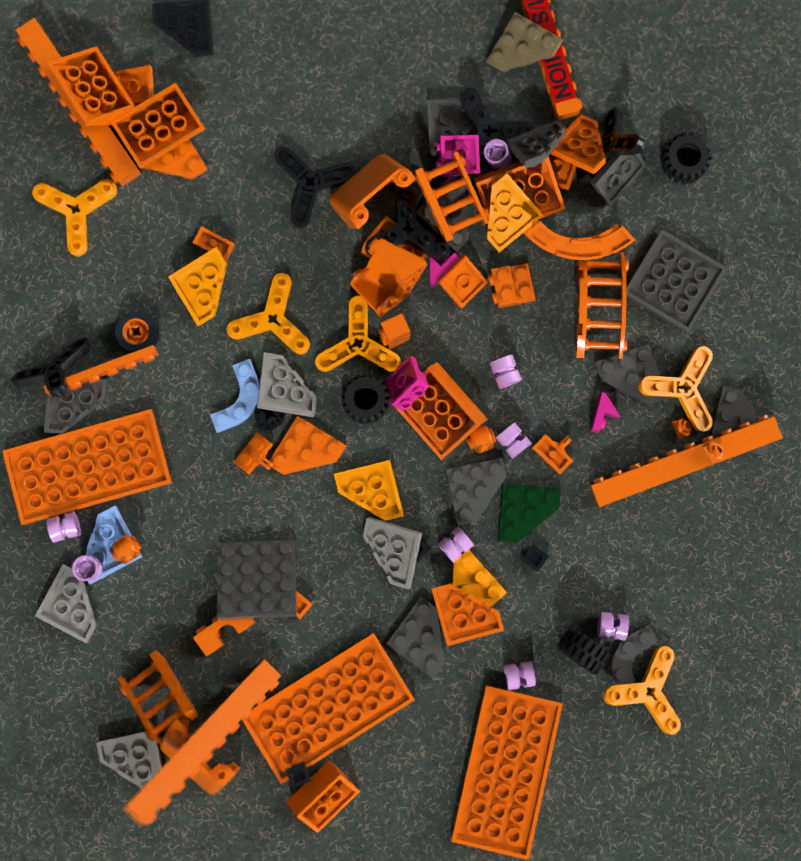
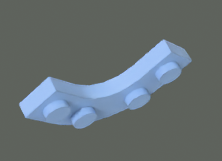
M251 359L232 365L239 382L240 394L232 406L210 415L217 433L243 423L252 415L257 406L259 380Z

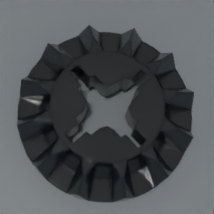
M255 407V420L265 429L277 428L284 421V412L272 411L277 417L270 416L266 421L267 415L262 411L266 409Z

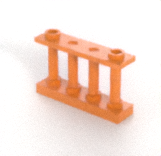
M458 152L452 155L454 160L429 172L424 171L423 168L414 172L445 242L453 240V235L456 231L480 220L484 226L489 223L488 219L490 218L486 208H482L464 168L466 166L464 157L462 155L459 156ZM458 168L461 179L436 190L431 188L429 182L432 178ZM464 185L466 186L470 196L446 207L439 206L437 200L440 196ZM471 203L474 204L477 214L453 225L447 224L445 220L447 214Z
M155 650L149 654L153 660L151 666L129 682L121 676L117 679L121 684L119 686L121 692L128 696L145 726V735L150 741L154 740L160 745L163 741L159 733L170 726L176 719L187 716L193 721L199 715L164 656ZM154 672H160L162 675L160 680L136 696L133 688ZM164 686H168L170 689L169 695L145 711L141 703ZM173 701H177L179 704L178 710L154 727L150 718Z

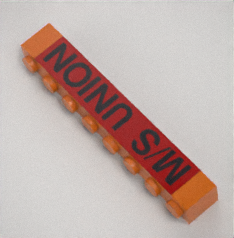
M520 0L525 18L561 38L559 28H555V14L553 10L550 11L548 5L550 0ZM560 45L554 57L539 60L556 121L576 117L579 115L580 109H582L581 100L575 94L577 91L575 81H571L570 64L566 63L564 58L566 56L564 45Z

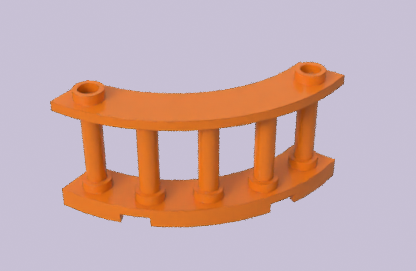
M541 221L535 222L523 232L528 239L544 250L557 256L574 260L599 259L617 253L635 241L623 225L619 227L617 224L600 234L584 238H571L556 234Z
M620 252L619 262L577 261L579 324H577L576 358H584L585 350L617 349L618 358L623 359V351H627V340H625L626 271L629 268V261L625 260L624 252ZM619 269V278L591 277V275H587V270ZM591 285L620 286V299L591 298V296H587L588 287ZM591 306L620 307V320H590V318H587V308ZM590 328L619 329L618 342L589 341V339H586V330H590Z

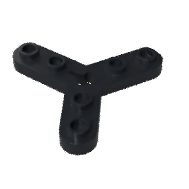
M466 88L460 93V102L476 129L475 135H479L480 165L485 157L484 148L489 141L494 139L505 141L534 129V126L527 121H494L479 93L474 88ZM488 125L489 129H497V132L489 133V136H487L486 133H483V129H486Z
M616 107L611 108L606 113L603 122L602 147L606 163L612 156L636 155L644 148V139L639 135H621L623 113ZM603 166L595 174L580 168L576 179L583 185L591 183L590 181Z
M286 146L277 148L274 153L276 163L299 185L291 213L292 224L297 228H304L309 224L318 191L343 185L356 174V169L351 163H342L312 171ZM303 176H305L309 180L314 179V186H306L307 181Z
M410 186L400 187L395 196L397 225L371 237L365 245L366 253L372 257L368 252V245L377 238L378 240L384 239L397 246L408 243L435 260H445L450 253L449 245L417 225L415 191ZM406 223H408V231H411L409 235H407L406 232L403 231L406 227Z
M80 338L51 363L19 371L11 380L17 388H25L29 385L45 382L47 390L52 397H62L67 393L68 389L65 371L73 367L81 356L86 355L90 351L91 344L87 338Z

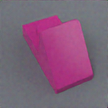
M455 253L451 257L448 255L441 262L442 266L430 257V286L432 288L438 284L437 280L459 259Z
M603 392L599 395L590 430L595 433L600 432L601 429L604 430L606 424L604 415L616 419L620 417L607 394Z

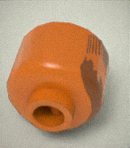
M487 426L477 428L470 434V438L467 439L470 450L474 449L477 453L493 449L494 443L497 442L492 428Z
M124 535L112 544L113 551L111 554L117 562L121 561L127 564L140 555L142 547L134 536Z

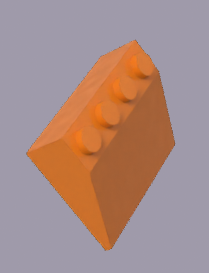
M97 46L46 63L85 126L112 125L111 121L135 107Z
M176 82L111 121V124L140 169L205 130V127Z
M549 157L532 168H525L518 161L474 178L483 206L488 211V214L491 184L505 172L511 176L543 214L541 218L566 209Z
M436 362L423 372L429 385L424 395L417 397L409 409L404 411L396 409L440 460H443L488 419L441 365Z

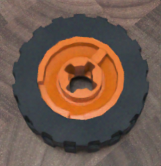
M131 311L128 314L126 313L115 326L117 342L129 353L156 345L157 339H159V328L156 322L145 312ZM139 330L141 335H134V331Z

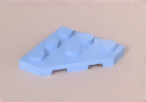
M113 506L97 515L96 524L85 556L97 557L103 564V572L98 579L88 581L89 585L142 558L140 553L137 558L124 564L121 561L117 562L111 554L113 551L112 544L124 535L132 536L117 506Z

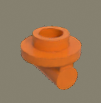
M681 418L672 422L678 440L690 436L692 428L688 421Z
M711 442L702 447L712 464L723 458V448L716 442Z

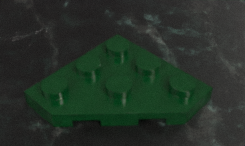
M503 483L498 541L520 542L560 508L561 488Z

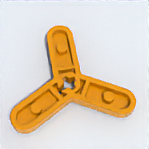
M105 179L76 198H73L47 184L39 183L33 188L32 195L39 203L66 215L67 247L72 255L79 257L84 255L88 248L86 215L115 197L118 188L112 180ZM68 204L72 207L79 205L80 212L73 214V210L67 207Z
M278 273L274 276L265 311L233 320L228 324L227 333L229 337L239 340L271 330L294 353L303 355L309 351L310 342L308 338L284 317L292 284L287 274ZM277 315L276 319L281 325L278 326L274 322L270 324L269 316Z
M354 296L349 302V337L323 351L316 357L315 363L320 371H331L357 355L388 372H394L401 365V359L396 353L368 338V304L361 296ZM355 339L363 340L361 348L355 346L349 349V347L355 344Z
M705 346L696 348L679 377L647 376L642 378L638 385L640 392L646 396L678 398L691 425L698 432L707 431L712 426V418L697 390L698 384L712 361L711 350ZM685 383L688 390L684 393L683 389H676V387L682 386Z
M667 646L657 647L642 682L607 686L603 691L604 701L609 705L615 706L644 703L664 733H677L681 726L680 720L661 691L674 660L673 650ZM647 688H652V696L646 695L648 692Z

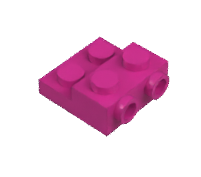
M479 135L439 137V141L435 142L436 153H439L440 160L436 161V168L453 161L452 155L458 152L459 156L462 155L466 162L464 168L467 174H480ZM454 168L440 176H459L460 173L458 168Z
M411 355L385 380L391 404L402 411L409 409L417 397L423 396L429 387L426 375L419 370L416 358Z

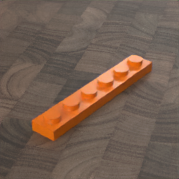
M154 345L68 376L66 377L68 389H78L82 387L83 383L88 381L89 383L97 382L100 380V377L105 375H116L119 373L118 370L126 368V370L132 369L137 366V363L142 361L144 363L151 362L155 359V356L159 355ZM44 385L43 387L46 394L50 395L46 385Z

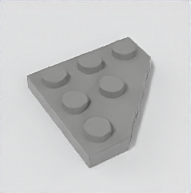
M264 352L262 355L257 408L314 417L317 398L312 391L310 392L304 385L302 378L295 370L291 369L283 355Z
M372 517L366 518L363 538L371 546L374 552L373 555L380 567L382 566L386 572L389 583L410 589L422 533Z
M63 564L35 616L82 642L88 643L97 624L84 581L78 580L74 576L71 567Z
M145 731L96 742L100 762L116 771L117 774L139 786L140 789L163 767L159 744L154 740L150 741L145 735Z

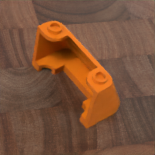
M380 154L337 189L330 197V204L350 229H359L366 223L369 217V213L363 205L385 185L395 183L398 187H407L416 178L403 165L388 155Z
M376 238L368 245V252L372 255L370 261L363 270L359 268L352 275L354 278L350 285L377 315L382 317L410 294L425 270L427 263L423 258L384 239L378 240Z
M182 716L176 719L162 737L163 743L160 744V749L169 758L191 736L187 730L190 721L186 717ZM233 761L228 765L219 762L212 769L207 763L201 762L197 767L200 770L192 779L207 793L217 794L239 771L240 767Z

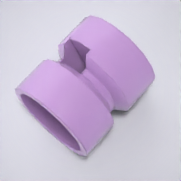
M494 139L486 144L484 155L492 169L496 170L511 164L512 155L504 141Z
M513 355L502 357L490 363L493 374L497 375L495 380L499 389L522 381L519 370L514 368L516 362Z
M513 423L496 437L502 446L507 447L506 452L512 459L532 444L526 435H521L522 430L516 423Z
M74 511L63 514L62 518L55 516L47 519V529L53 543L65 540L66 536L68 538L81 536L79 520Z
M458 526L450 533V537L442 539L438 546L454 563L461 557L462 551L467 552L474 544Z
M81 556L74 561L72 572L78 580L94 581L102 575L103 564L97 557Z
M600 612L597 636L603 638L613 636L617 640H626L629 616L623 614L613 616L609 612Z
M532 661L520 662L519 666L515 663L504 665L508 690L519 689L520 685H523L525 688L536 686Z

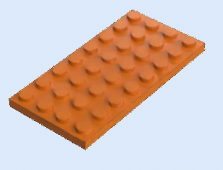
M152 409L2 451L21 525H27L172 484Z
M372 633L262 702L259 706L253 708V713L246 720L242 718V721L280 784H283L289 780L286 768L302 761L305 762L307 768L415 699L379 640Z
M486 685L451 842L529 860L563 703Z

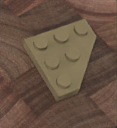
M515 12L486 63L503 73L519 66L530 65L536 61L554 57L563 39Z

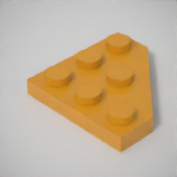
M507 172L491 184L487 239L500 253L543 216Z
M218 247L213 248L168 276L197 326L216 316L227 268V262Z
M390 460L334 474L339 494L384 521L404 517Z
M470 550L464 552L454 562L452 585L490 607L507 593Z

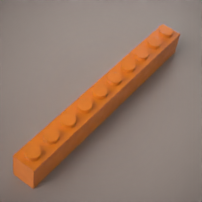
M33 18L17 28L16 32L19 34L17 40L22 47L27 46L29 49L27 54L32 62H38L40 66L37 69L43 78L45 76L49 78L50 81L47 84L53 92L57 91L60 97H58V100L64 108L68 106L70 109L68 114L73 122H79L81 125L78 128L84 138L89 137L91 140L89 145L94 153H100L102 157L99 160L105 168L109 166L112 171L109 175L114 182H119L123 187L141 175L108 125H84L46 65L47 62L61 58V56L36 19Z
M766 414L756 418L757 422L750 424L748 421L739 424V429L734 431L729 428L721 431V435L714 438L713 435L702 438V443L695 445V442L684 445V449L677 452L676 449L665 452V457L659 458L655 456L647 459L648 463L640 465V462L629 466L630 470L622 472V469L612 472V477L606 479L603 476L593 480V484H590L598 507H602L713 465L702 447L711 442H716L723 448V458L716 462L719 463L780 440L783 437L774 416L768 417Z
M264 659L123 810L140 826L145 823L149 825L157 817L155 812L160 807L164 809L170 803L171 799L169 797L173 792L178 794L186 785L183 783L188 776L192 778L200 770L197 768L201 762L205 764L213 756L211 751L215 747L219 749L227 741L224 737L229 732L233 734L240 727L238 722L242 718L246 720L253 713L251 708L255 704L259 706L265 700L266 696L264 694L268 690L272 692L278 686L279 682L277 680L281 675Z

